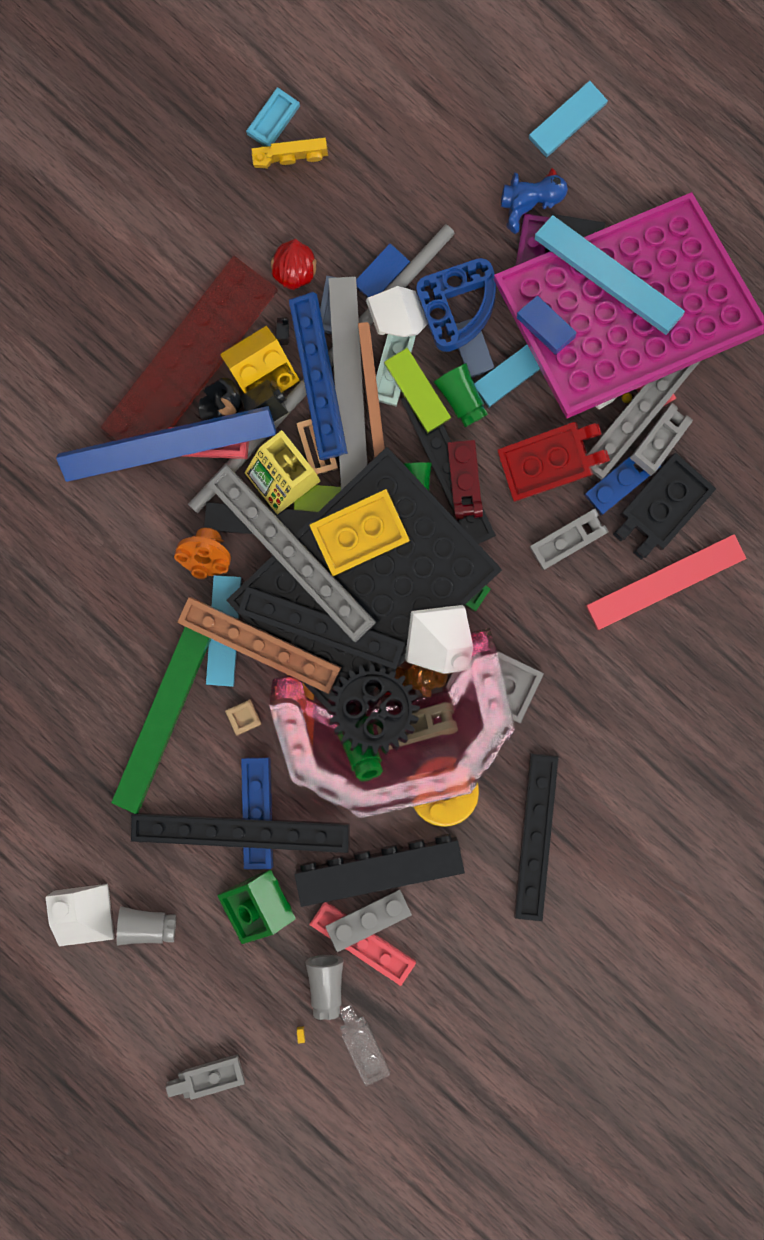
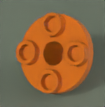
M201 528L196 532V536L181 540L177 545L174 559L184 568L191 571L192 576L198 579H205L207 576L228 572L231 562L230 553L221 545L224 540H222L219 532L212 528Z

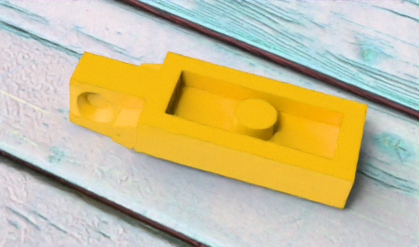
M326 137L273 143L268 147L252 148L254 168H268L271 163L278 161L281 165L294 164L297 159H307L308 162H316L322 160L324 156H328Z

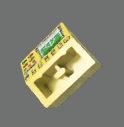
M282 430L258 449L245 471L247 477L277 515L320 482L314 469Z

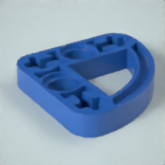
M482 258L475 259L427 275L418 281L416 286L417 295L434 343L439 350L450 352L464 346L474 339L487 324L494 308L496 296L495 274L488 260ZM481 269L482 272H485V276L480 277L479 274H476V270ZM466 272H468V277H470V282H467ZM452 276H458L462 279V283L457 287H452L448 285L447 280ZM426 286L433 289L434 300L431 302L428 292L425 291ZM484 287V298L477 314L466 326L458 331L447 299ZM435 308H440L446 314L443 318L437 320L430 316V312ZM444 326L446 328L447 335L451 336L450 342H446L445 339H442L441 328Z

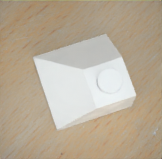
M458 605L411 611L405 660L408 663L443 674L469 670L473 643L465 607Z
M108 884L55 890L46 896L49 926L59 946L113 940L115 938Z

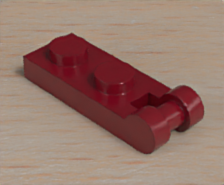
M475 440L448 442L447 449L455 520L463 519V516L473 515L474 518L483 517ZM472 497V504L462 505L461 498Z

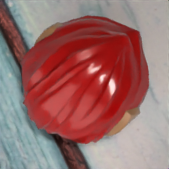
M297 239L283 243L278 247L271 259L273 278L289 290H295L309 284L316 273L317 260L313 251Z

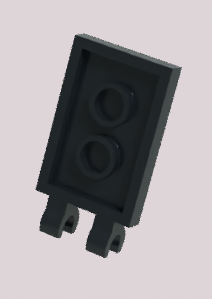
M675 452L620 514L626 521L613 533V536L621 542L636 528L646 537L633 552L642 560L647 557L655 546L663 550L712 495L716 488Z

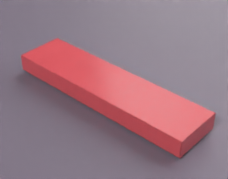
M323 902L309 925L330 938L325 926L347 914L329 902ZM376 934L345 948L400 986L416 964L414 959Z

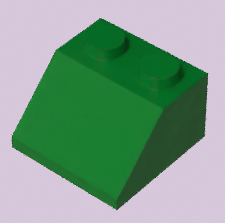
M271 870L257 874L217 895L241 944L274 935L296 919L289 902L279 886L277 878Z

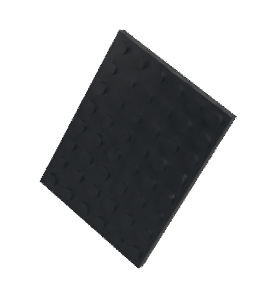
M386 447L294 536L331 574L310 528V524L387 489L410 541L333 577L375 620L376 623L370 630L406 642L398 664L399 667L405 661L411 611L458 605L464 606L497 576L502 569L395 454ZM274 555L226 600L238 613L246 587L249 586L328 614ZM239 614L248 624L342 667L333 686L341 687L339 678L343 677L349 680L348 671L352 670L357 675L358 668L361 665L365 672L369 671L371 664L374 665L377 672L382 667L379 663ZM385 666V673L389 675L393 668ZM302 682L327 709L334 706L328 702L329 696H336L332 690L328 694ZM367 686L365 690L370 694L376 687ZM349 705L346 707V711L349 713L356 706Z

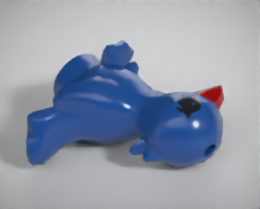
M551 168L543 180L537 183L519 182L518 173H514L511 184L504 185L501 197V207L509 208L506 228L514 234L518 233L521 216L530 211L537 203H542L543 209L546 207L551 209L554 205L560 203L568 191L566 181L558 176L553 168Z

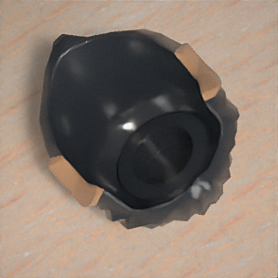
M220 378L204 388L203 391L206 396L199 399V415L202 421L238 413L241 406V397L238 387L231 379Z

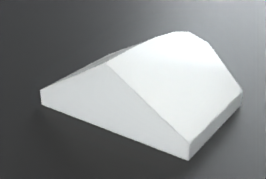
M396 286L368 297L366 300L375 328L380 335H385L386 333L400 337L418 335L428 324L418 295L414 290Z

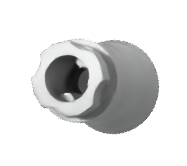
M120 906L117 923V946L140 943L163 944V941L174 942L176 915H165L164 912H149Z
M318 955L310 957L305 961L310 984L311 1006L313 1007V1016L316 1019L331 1020L339 1017L342 1004L341 982L344 959L340 956Z

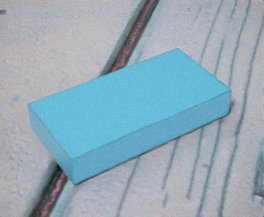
M277 87L246 130L247 135L264 147L271 146L299 109L300 102Z

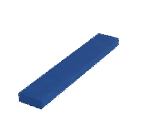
M311 292L290 299L289 305L318 456L320 460H327L348 454L318 297L316 293Z

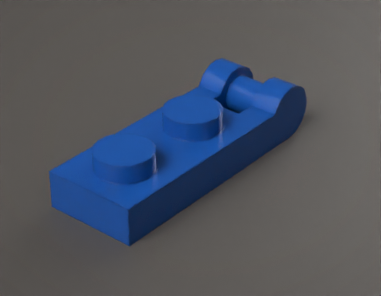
M630 457L584 494L600 515L607 512L650 476L645 470L639 473L633 466L635 462Z

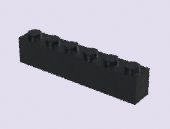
M451 834L436 836L433 842L424 843L423 839L408 842V847L397 849V845L382 847L379 853L370 854L369 850L354 853V858L343 860V856L327 859L326 864L316 865V862L303 863L300 865V869H296L294 875L300 905L304 907L464 874L465 871L457 837H451Z

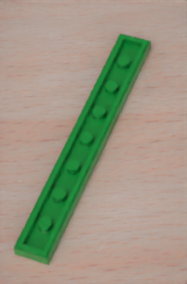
M184 628L115 792L112 804L134 814L139 813L211 638L190 628Z

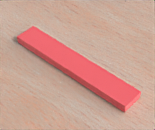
M734 534L586 605V608L596 629L600 630L747 558Z

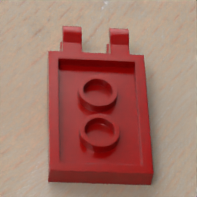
M572 422L498 449L497 451L513 501L517 502L592 476L591 467L609 462L610 458L607 450L587 455L583 440L602 435L599 424L593 423L579 429L577 422Z

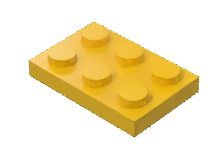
M387 489L310 524V528L332 576L338 575L410 541Z

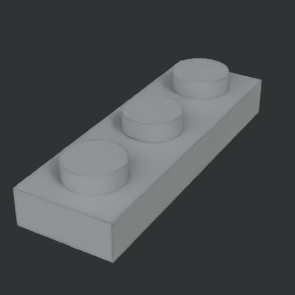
M397 890L326 925L325 928L336 952H339L412 914L401 890Z

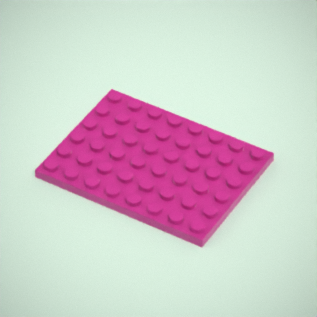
M692 192L584 237L685 310L683 317L667 335L551 251L494 275V281L566 419L764 334L763 313ZM537 295L577 332L576 338L556 355L517 319V312Z

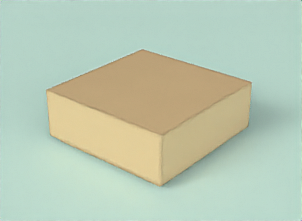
M251 699L225 711L236 736L262 724Z

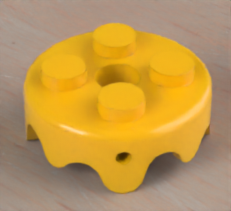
M445 756L428 759L411 777L410 799L413 808L422 819L432 825L445 827L459 824L470 816L477 805L479 787L476 777L464 762L455 757ZM442 784H447L452 788V795L448 799H440L436 795L437 788Z

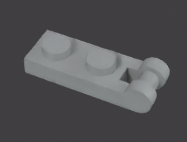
M673 403L669 404L663 411L661 417L630 457L631 460L650 475L657 471L693 421L689 416H683L678 412V407Z
M596 509L591 510L529 547L542 570L609 532L606 526H602L597 518L599 514ZM587 522L593 531L588 535L582 527Z

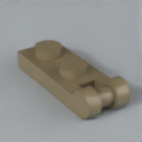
M452 703L438 704L412 714L419 718L417 724H410L415 730L413 734L405 733L408 741L405 744L398 740L399 746L439 735L456 733L458 727L457 722L452 718L454 713ZM441 717L442 722L434 724L433 718ZM377 725L378 734H380V733H381V729H380V727Z

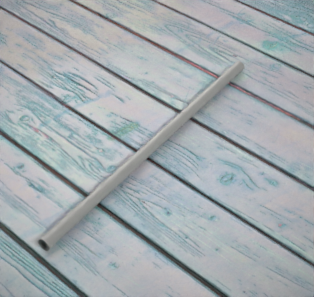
M445 224L384 291L396 286L406 288L455 234L453 229ZM368 308L359 317V323L368 322L371 326L373 319ZM333 347L328 351L331 368L334 366ZM304 378L288 394L287 400L284 402L288 413L274 421L275 428L280 425L307 395ZM268 437L249 441L248 458ZM230 458L219 471L225 465H228L236 472L247 459ZM206 484L188 505L195 512L199 513L216 493Z

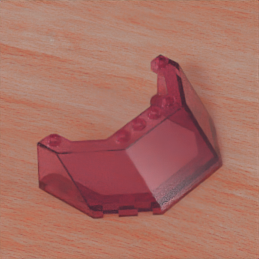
M490 628L471 633L473 651L469 670L460 671L447 691L418 697L412 703V705L420 706L419 710L442 703H452L454 710L452 718L457 722L458 731L450 735H439L399 747L398 750L390 749L387 755L383 753L381 748L378 749L383 772L378 777L372 778L369 781H359L356 778L338 736L333 734L337 725H329V719L334 716L327 714V708L307 698L302 681L290 675L274 678L272 680L269 708L291 781L300 787L304 785L317 792V796L335 805L338 803L359 818L472 793L480 776L485 770H488L499 754L498 751L506 739L509 740L515 731ZM396 705L386 706V710L391 715H398L400 713V709ZM379 707L368 709L366 716H370L373 712H378ZM357 711L349 714L356 716L359 715L361 712ZM441 717L433 718L434 724L442 722ZM373 724L374 735H379L377 725Z

